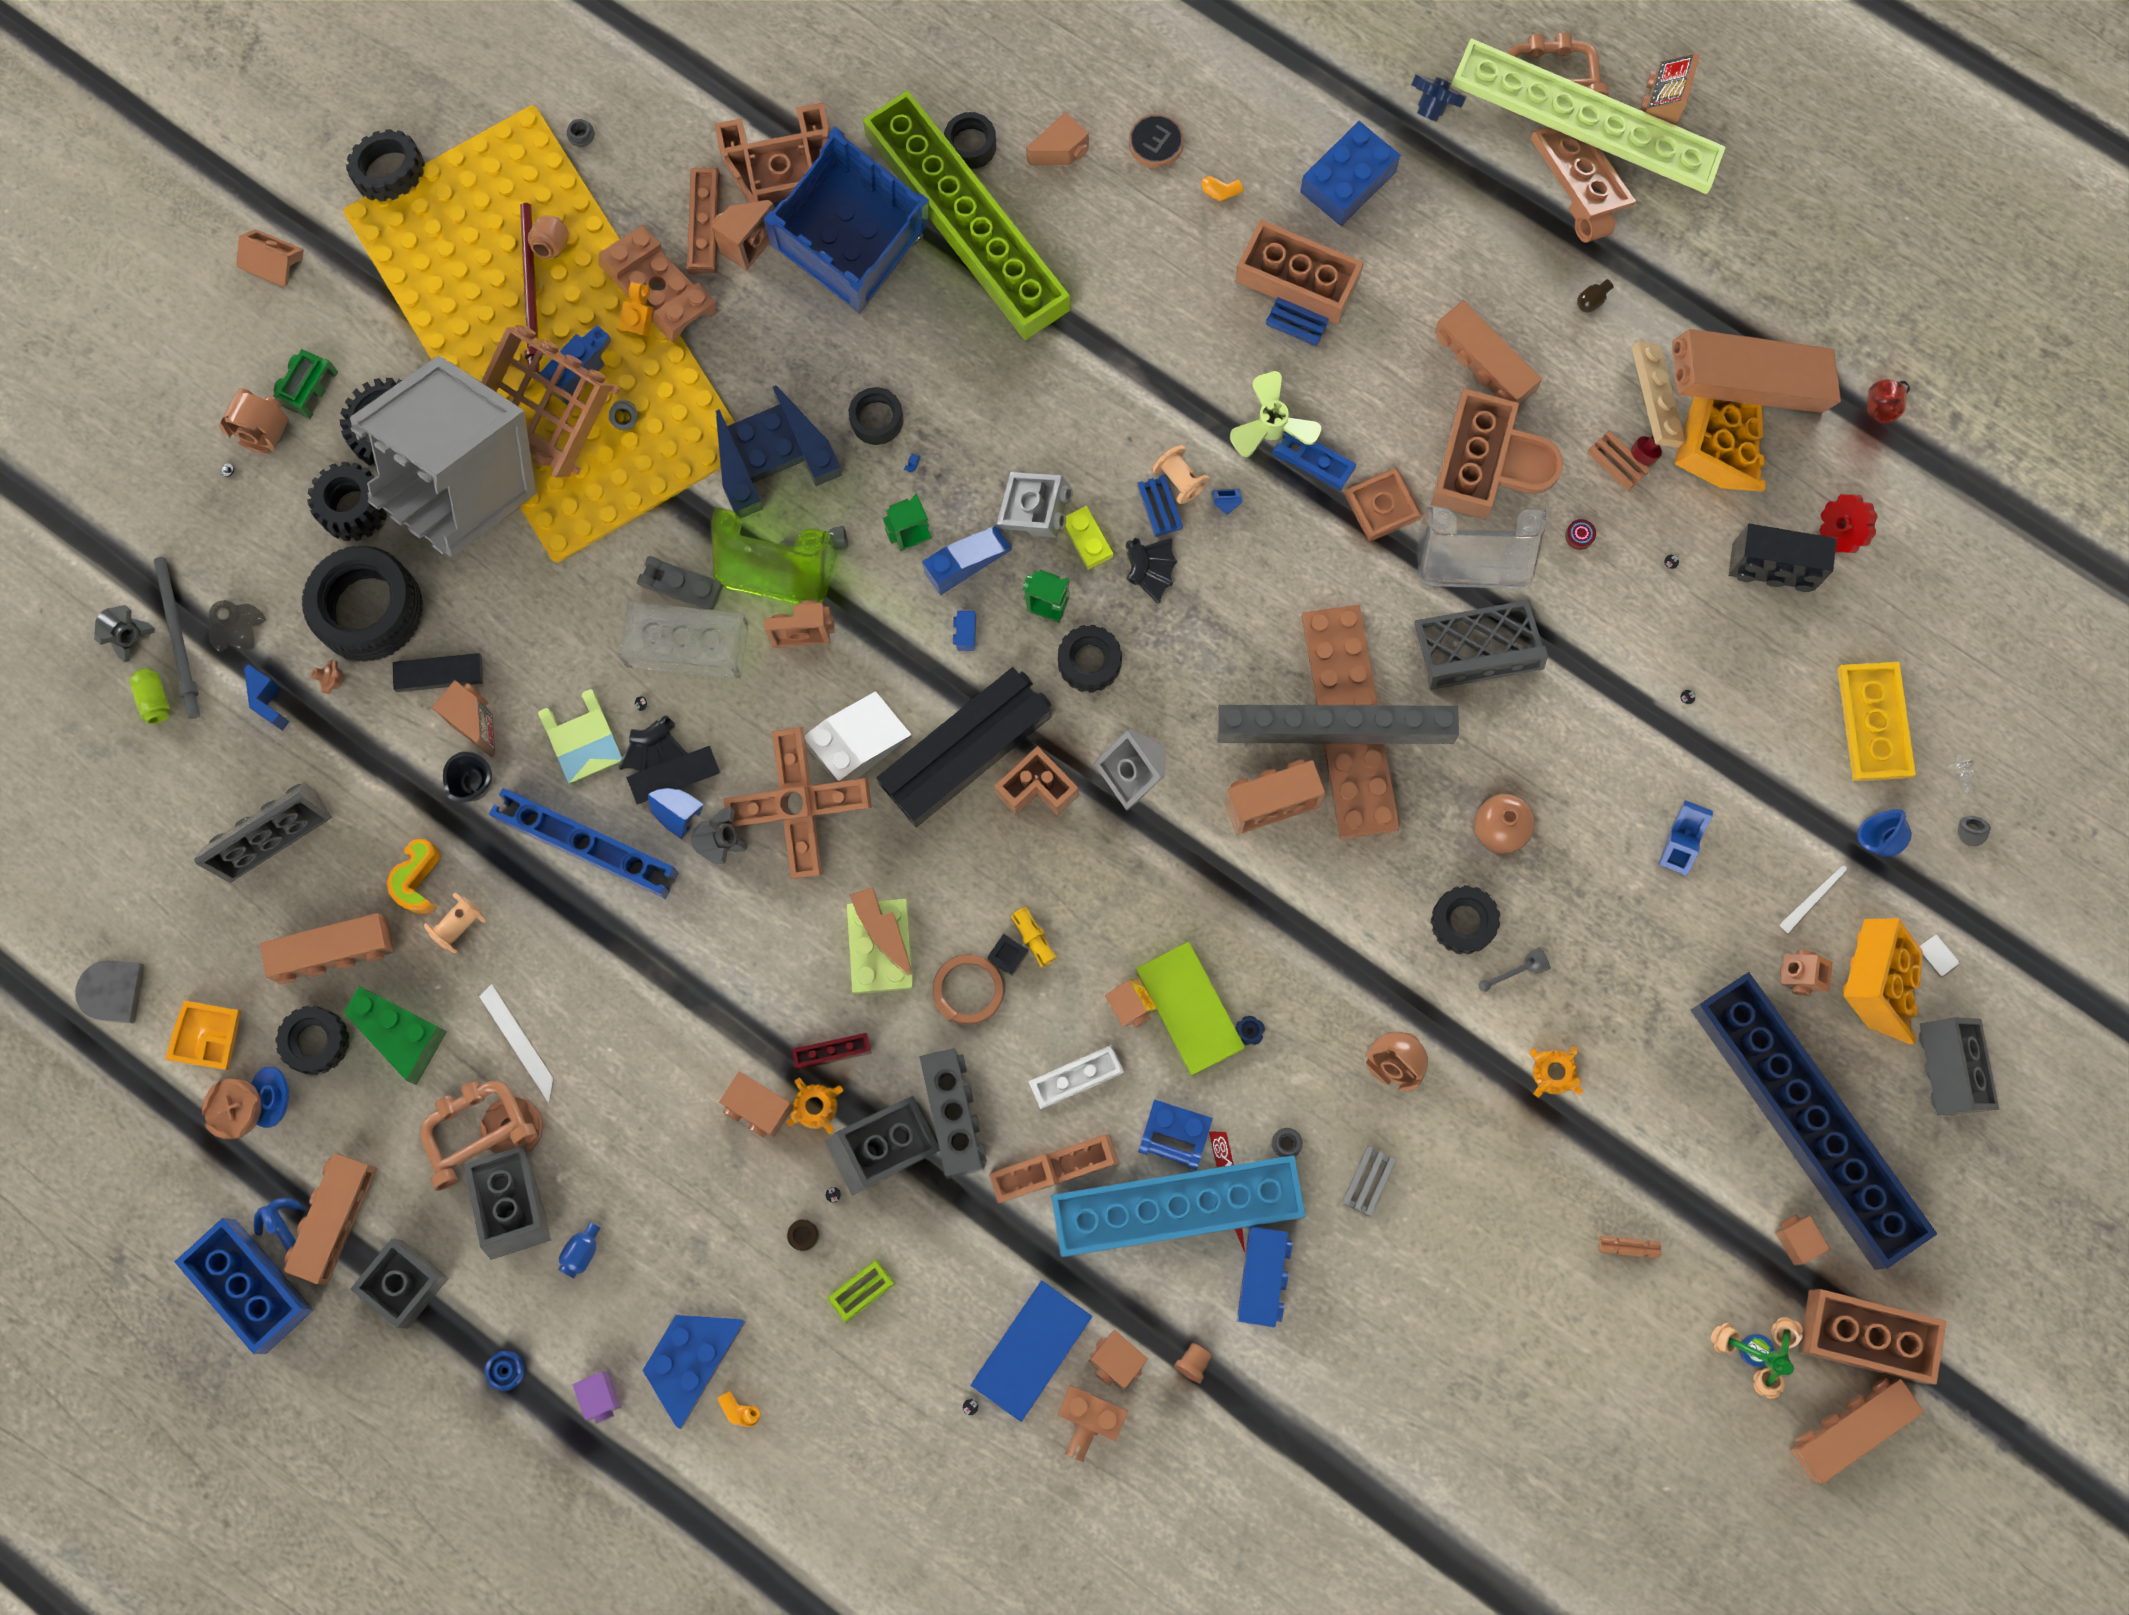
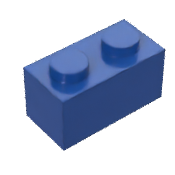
M957 611V617H953V627L956 628V634H953V645H956L957 651H975L976 613L975 611Z

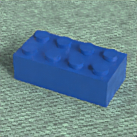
M220 1219L174 1261L253 1354H267L314 1311L298 1290L235 1219Z

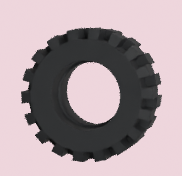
M341 462V466H337L334 463L329 465L330 470L325 471V469H322L319 472L321 476L318 479L314 477L311 482L314 487L309 488L307 493L311 497L307 499L308 506L312 509L310 512L313 517L333 537L337 539L341 537L343 541H350L351 537L355 541L362 540V535L372 536L373 533L371 531L374 528L379 530L382 527L380 521H386L388 516L383 508L378 510L368 503L369 490L367 483L375 478V476L366 467L362 468L357 463H353L352 466L348 462ZM355 491L361 492L360 500L355 507L345 512H337L338 502L344 495Z

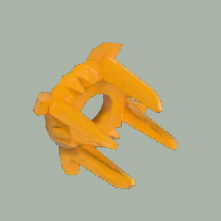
M1575 1045L1567 1053L1558 1050L1539 1053L1534 1048L1530 1050L1529 1054L1535 1060L1533 1076L1538 1088L1533 1094L1539 1098L1544 1091L1550 1094H1562L1571 1090L1579 1096L1584 1091L1579 1087L1582 1082L1577 1077V1067L1573 1060L1579 1050ZM1558 1063L1564 1068V1077L1561 1080L1550 1078L1548 1075L1550 1064Z
M799 1077L795 1080V1083L800 1091L793 1102V1112L790 1114L791 1118L786 1121L787 1125L791 1127L800 1122L808 1128L818 1129L824 1127L830 1135L835 1131L830 1122L836 1115V1097L843 1092L842 1087L839 1085L831 1089L820 1084L806 1086ZM813 1097H818L823 1102L822 1111L816 1115H812L806 1110L808 1100Z

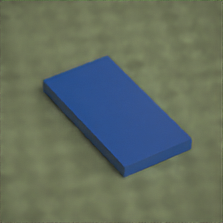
M1041 1280L970 1386L1022 1422L1093 1316Z

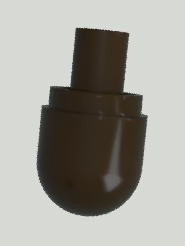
M1606 279L1600 285L1593 284L1587 287L1577 298L1578 308L1586 313L1595 311L1607 299L1606 294L1614 288L1612 282Z

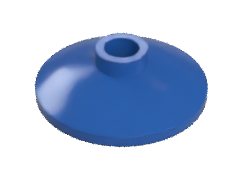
M264 1067L256 1073L251 1084L257 1089L261 1098V1113L257 1125L263 1128H272L282 1120L286 1113L289 1090L286 1078L278 1068Z

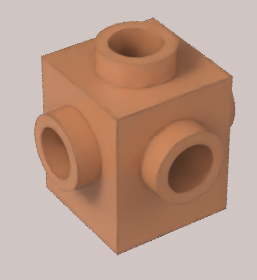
M1797 950L1796 954H1784L1783 964L1780 968L1781 984L1792 989V993L1796 995L1810 996L1811 991L1829 992L1833 962L1808 950Z

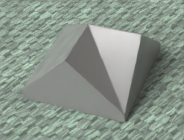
M1128 729L1093 763L1126 810L1132 808L1165 777V746L1133 729Z

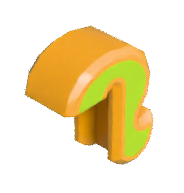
M419 838L411 841L405 847L404 853L410 857V860L397 864L390 871L386 883L388 894L398 905L411 913L422 915L430 914L437 907L415 890L441 858L440 852L434 844L426 839Z

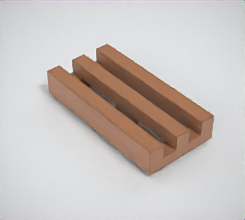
M1610 431L1587 451L1627 491L1633 488L1650 471L1646 465L1639 463L1633 457L1631 451ZM1601 448L1609 457L1613 459V462L1618 467L1622 468L1633 479L1630 481L1613 463H1611L1599 451V449Z

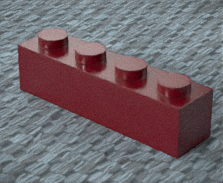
M867 1033L792 1049L797 1070L872 1054Z

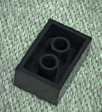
M1748 523L1732 544L1728 576L1737 577L1742 582L1762 581L1772 587L1791 586L1801 592L1816 590L1833 572L1837 538Z

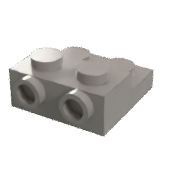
M1010 472L997 525L1001 529L1027 531L1031 536L1057 538L1058 531L1063 530L1066 524V517L1063 513L1065 504H1069L1073 496L1070 484L1062 475Z

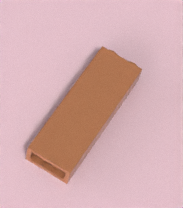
M1688 329L1672 341L1678 395L1823 413L1841 402L1835 350L1832 348Z

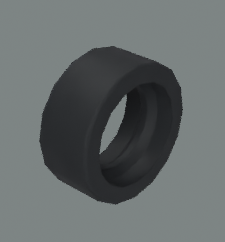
M964 112L956 115L948 122L944 130V136L970 169L982 167L993 158L996 152V131L992 122L987 117L976 112ZM976 129L985 134L986 144L975 152H964L955 146V136L961 131Z
M880 387L867 388L859 392L851 400L848 409L850 425L856 437L863 442L872 445L886 444L901 432L904 423L901 403L897 396L888 389ZM877 402L887 404L893 413L892 421L888 426L878 430H871L861 424L859 415L865 406Z

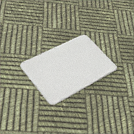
M1934 935L1920 946L1923 950V955L1940 976H1944L1959 964V961L1938 935Z

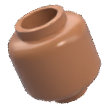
M545 215L539 217L528 234V243L532 251L537 256L546 259L558 257L569 239L567 227L561 219L555 216Z

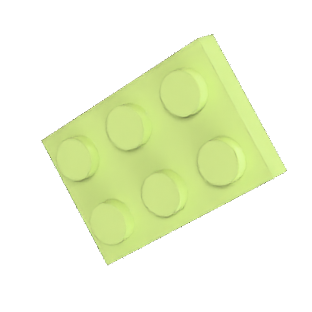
M907 900L878 901L882 915L890 912L894 913L912 969ZM853 903L847 904L852 993L861 994L913 989L912 974L907 976L890 962L868 935L855 911Z

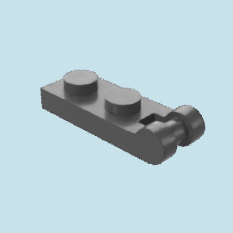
M647 556L644 563L646 569L643 574L639 575L638 585L713 611L723 588L722 582L662 562L655 557ZM657 572L664 574L661 582L654 579Z

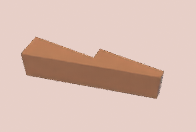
M1104 1134L1056 1152L1044 1154L990 1173L989 1176L997 1202L1002 1203L1120 1163L1111 1136Z

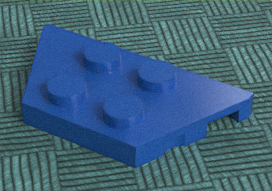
M675 1315L642 1371L677 1428L682 1429L743 1327L744 1320Z

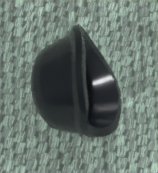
M459 752L453 755L443 769V784L447 797L455 802L477 801L485 797L492 785V770L489 763L480 755L472 752Z

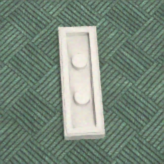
M1110 1045L1028 1082L1040 1110H1043L1124 1074V1071L1113 1046Z

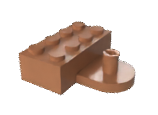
M1463 388L1455 410L1430 505L1486 520L1493 507L1498 486L1528 494H1538L1552 488L1563 470L1561 452L1547 438L1513 429L1519 403Z

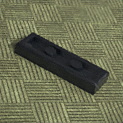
M480 653L392 662L393 690L395 692L449 687L454 681H457L462 686L466 683L470 685L483 684L482 656Z
M707 746L626 778L638 805L648 801V794L655 790L665 788L680 789L721 772L711 746Z

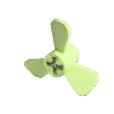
M1277 371L1259 375L1253 381L1252 388L1262 405L1259 420L1238 426L1231 431V443L1242 457H1250L1264 438L1267 440H1277L1282 437L1285 431L1306 445L1315 444L1321 433V426L1317 422L1288 418L1289 411L1287 406L1279 401L1282 376ZM1271 416L1275 418L1274 424L1268 423Z

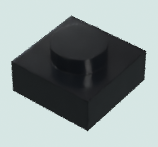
M1003 933L988 955L987 960L1013 976L1029 950Z

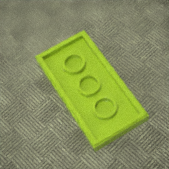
M1189 941L1135 968L1140 980L1157 1007V1012L1191 1077L1245 1049L1241 1038Z

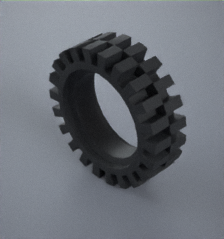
M386 377V383H383L380 378L374 379L375 386L372 387L368 382L362 384L365 391L361 393L356 388L352 392L356 398L352 400L348 397L345 403L349 408H342L340 414L344 419H340V426L343 429L341 433L346 440L345 442L359 459H363L370 466L372 463L376 466L371 443L365 437L357 440L356 434L351 431L350 417L402 381L400 379L396 383L393 378Z

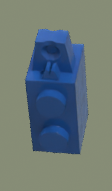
M595 326L582 338L576 334L562 348L560 353L565 356L568 354L578 358L583 362L581 366L587 370L599 371L605 365L601 355L611 342V338L604 330ZM552 359L539 374L551 381L559 363ZM565 367L557 386L573 395L581 377ZM553 392L554 396H556L564 404L568 405L569 400L565 399L556 392Z

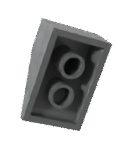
M914 1096L847 1126L825 1140L852 1196L940 1151Z
M524 1145L464 1164L480 1248L490 1260L551 1241L545 1210Z

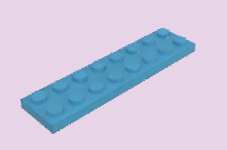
M1295 1155L1051 1195L1061 1257L1306 1217Z

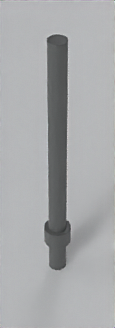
M158 557L154 559L180 679V684L178 685L180 697L185 701L188 718L195 719L200 717L196 698L199 694L197 684L192 680L166 558Z

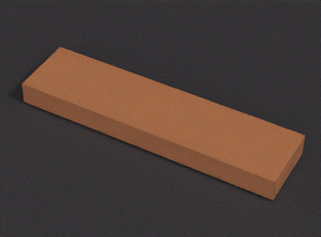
M691 168L688 274L716 273L717 241L712 226L714 219L718 215L720 172L718 168Z

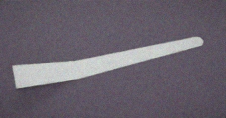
M1841 866L1779 926L1789 933L1842 876L1847 867Z

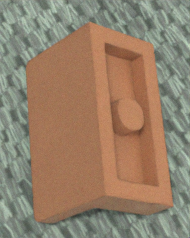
M254 229L239 236L236 266L284 287L288 285L290 265L303 260L304 249Z

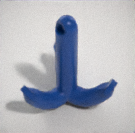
M278 1198L269 1205L257 1210L254 1215V1232L256 1235L261 1236L265 1224L266 1231L271 1234L276 1233L288 1252L290 1247L295 1245L296 1240L278 1210L287 1208L298 1209L304 1212L306 1208L296 1200Z

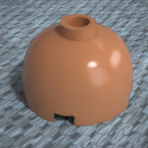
M1499 794L1487 799L1478 808L1474 818L1476 837L1478 836L1479 840L1483 843L1482 845L1487 850L1496 854H1511L1521 849L1529 842L1535 828L1534 814L1530 806L1522 798L1512 794Z
M1387 1032L1371 1044L1365 1057L1368 1056L1366 1065L1375 1077L1388 1086L1390 1080L1399 1084L1398 1090L1413 1091L1418 1088L1428 1067L1426 1050L1419 1042V1039L1411 1033Z

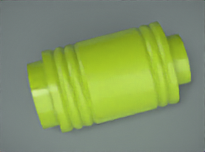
M150 668L135 671L133 676L129 678V683L140 718L145 720L146 724H156L167 720L171 710L159 673L151 671Z

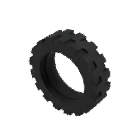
M386 129L385 132L380 133V131H376L370 137H363L359 145L355 144L353 146L352 154H349L347 157L349 164H346L348 175L361 195H366L368 199L373 201L378 199V201L383 202L389 198L391 200L399 198L398 195L401 194L406 195L410 192L412 186L416 187L419 183V177H422L424 174L422 167L425 166V162L420 150L409 135L406 136L404 132L399 130L393 132L392 129ZM389 153L405 155L402 165L394 173L381 178L366 176L369 166L377 158Z

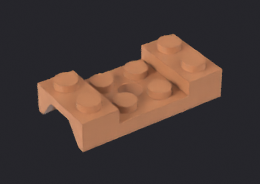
M641 225L599 253L600 268L629 298L631 282L649 286L653 283H660L665 287L661 291L650 288L646 305L653 307L651 321L672 343L678 339L685 326L704 314L710 317L715 315L716 301L699 283L694 285L661 251V243L644 225Z

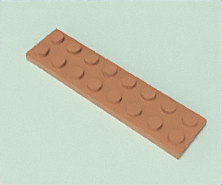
M1360 605L1302 612L1301 617L1316 704L1378 705ZM1323 744L1339 838L1346 839L1399 831L1400 827L1385 744Z

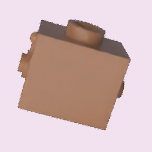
M1116 1330L1112 1331L1107 1338H1101L1096 1344V1350L1090 1354L1091 1358L1088 1362L1098 1369L1095 1375L1108 1386L1113 1382L1121 1390L1130 1387L1132 1380H1137L1142 1375L1141 1368L1148 1360L1145 1355Z

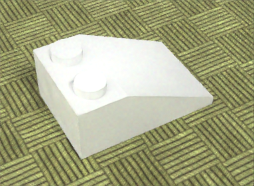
M875 691L825 719L805 735L807 747L836 782L858 779L911 738L912 735Z

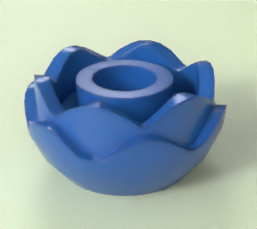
M503 1350L495 1353L485 1365L487 1383L492 1388L502 1391L515 1388L524 1376L522 1359L516 1353ZM504 1368L508 1369L506 1374L503 1373Z

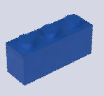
M1257 1227L1249 1228L1236 1322L1272 1328L1276 1327V1321L1282 1322L1284 1303L1279 1302L1280 1291L1286 1290L1288 1282V1272L1283 1271L1285 1258L1290 1259L1292 1251V1240H1287L1288 1232Z

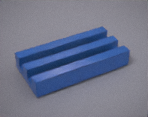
M1277 297L1275 305L1272 307L1271 313L1266 320V325L1317 346L1329 318ZM1278 316V317H1280V318H1282V319H1285V320L1291 322L1292 324H1294V325H1296V326H1298V327H1304V328H1306V329H1308V330H1311V331L1315 332L1316 335H1313V334L1308 333V332H1306V331H1304V330H1301V329L1296 328V327H1294V326H1292V325H1289V324H1287V323H1285V322H1282V321H1280V320H1278V319H1275V317Z
M1165 474L1155 480L1154 478L1148 479V482L1145 483L1143 481L1138 482L1137 487L1155 538L1183 529V524ZM1161 485L1174 525H1170L1157 486ZM1151 488L1165 528H1159L1146 491L1147 489Z

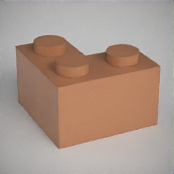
M1038 746L994 785L995 794L1015 815L1036 796L1057 816L1079 797V788Z

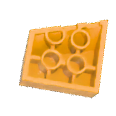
M1693 397L1683 431L1685 443L1678 448L1674 464L1721 489L1764 491L1765 480H1761V467L1764 466V455L1760 454V438L1763 437L1762 405Z
M1899 918L1864 919L1862 929L1857 935V948L1855 955L1850 961L1851 970L1848 981L1843 987V997L1869 1029L1907 1044H1915L1916 1033L1910 1031L1911 1018L1918 1017V1006L1915 1004L1914 989L1920 987L1923 950Z

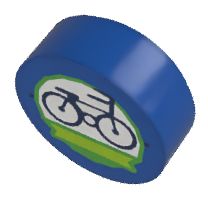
M1760 1334L1748 1335L1741 1341L1766 1354L1774 1351L1771 1341ZM1739 1349L1742 1359L1747 1364L1756 1367L1765 1366V1361Z

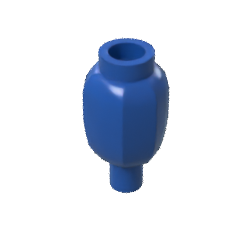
M590 1222L584 1233H577L570 1238L559 1255V1263L561 1264L558 1269L559 1271L574 1279L577 1274L583 1273L596 1251L595 1237L600 1230L599 1226Z

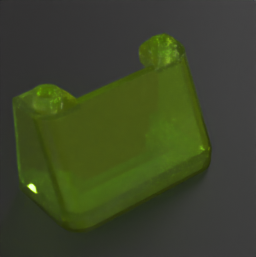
M715 507L711 520L713 574L715 579L722 583L723 587L798 604L805 600H815L818 603L824 601L837 557L828 531L811 528L803 530L796 540L795 547L741 536L739 516L731 510Z

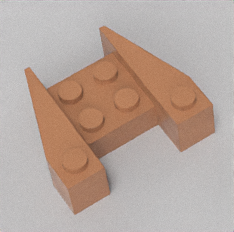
M824 103L796 108L801 133L753 143L747 142L742 118L714 123L723 163L747 203L770 200L771 202L786 200L820 156V150L828 141V134L830 132Z

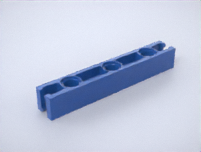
M502 788L499 796L504 800V804L510 806L514 802L520 807L517 809L515 816L510 817L502 814L499 811V806L493 805L489 815L496 821L661 898H667L670 888L664 887L661 884L656 886L648 880L651 878L654 870L665 873L664 876L676 880L679 872L673 866ZM531 814H538L537 821L534 824L526 825V820ZM583 838H590V844L587 848L578 849V844ZM643 862V868L639 873H630L631 866L634 863Z

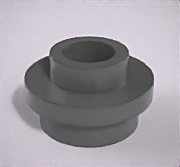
M576 119L569 124L567 138L572 145L584 147L594 139L595 132L589 122L583 119ZM579 133H585L582 136H577Z
M1282 1128L1272 1138L1273 1151L1279 1157L1297 1156L1303 1146L1300 1134L1292 1128ZM1289 1138L1293 1143L1292 1148L1284 1149L1281 1145L1282 1139Z

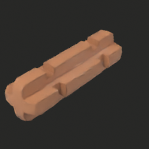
M1606 1235L1599 1238L1598 1247L1601 1253L1611 1254L1616 1252L1619 1255L1637 1257L1645 1255L1646 1258L1655 1259L1661 1255V1243L1659 1241L1648 1240L1644 1242L1642 1239L1617 1237L1615 1239L1614 1236Z

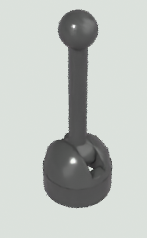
M844 526L830 529L825 538L795 543L783 541L779 543L778 550L781 553H786L789 549L827 543L834 550L847 549L846 530Z
M1539 947L1527 954L1524 965L1489 981L1481 980L1479 982V989L1486 992L1492 985L1525 970L1535 974L1543 973L1551 969L1549 961L1542 948Z

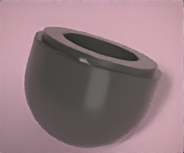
M620 400L611 406L609 420L615 428L628 430L636 424L638 411L633 403L627 400ZM616 411L628 412L630 419L623 423L619 422L616 418Z
M1975 816L1964 817L1959 822L1958 836L1968 846H1979L1988 839L1991 827L1982 818ZM1974 824L1980 830L1971 829L1967 825Z

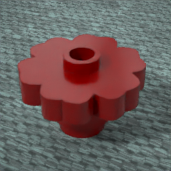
M1841 494L1838 496L1837 501H1829L1821 512L1820 516L1824 523L1821 525L1819 532L1821 536L1837 538L1835 551L1837 553H1856L1860 546H1868L1876 535L1875 522L1878 518L1877 513L1874 511L1872 503L1863 502L1861 495Z

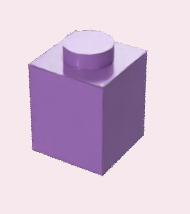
M600 1372L572 1384L584 1420L595 1419L597 1424L614 1417L613 1410L621 1408L609 1372Z

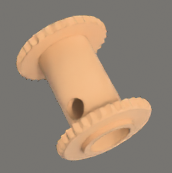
M1182 445L1167 451L1153 466V473L1155 475L1165 472L1179 489L1180 493L1176 499L1179 504L1187 503L1198 496L1210 481V477L1206 474L1197 477L1183 460L1182 456L1186 448Z
M458 893L453 894L458 903L434 928L427 923L424 924V928L429 933L428 935L442 948L448 949L453 954L457 950L451 944L476 918L483 923L486 922V918L481 914L482 912L466 897H461Z

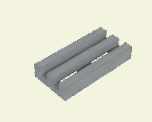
M1367 1146L1342 1203L1371 1216L1396 1159ZM1370 1156H1373L1376 1159L1355 1202L1351 1198ZM1381 1162H1386L1387 1164L1366 1207L1362 1204Z

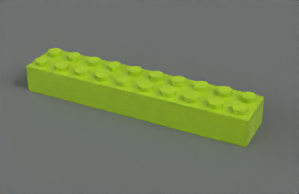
M906 90L862 119L866 138L902 183L916 194L920 192L929 199V219L1024 341L1070 311V295L909 90Z

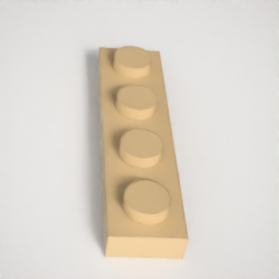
M1638 341L1631 348L1655 444L1679 448L1685 443V438L1662 347L1659 344Z

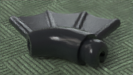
M1134 538L1132 541L1128 540L1125 547L1128 549L1127 555L1131 563V571L1127 576V580L1134 585H1139L1156 603H1160L1163 591L1173 585L1171 573L1173 567L1177 564V560L1171 550L1173 540L1169 538L1146 546L1141 545L1139 538Z
M665 715L659 722L656 720L646 729H631L630 743L619 764V769L633 768L641 772L688 754L669 732L675 727V723Z

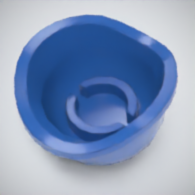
M1892 809L1866 819L1860 825L1857 837L1859 843L1868 851L1875 852L1883 857H1892L1901 853L1911 841L1912 832L1906 820V813L1901 809Z

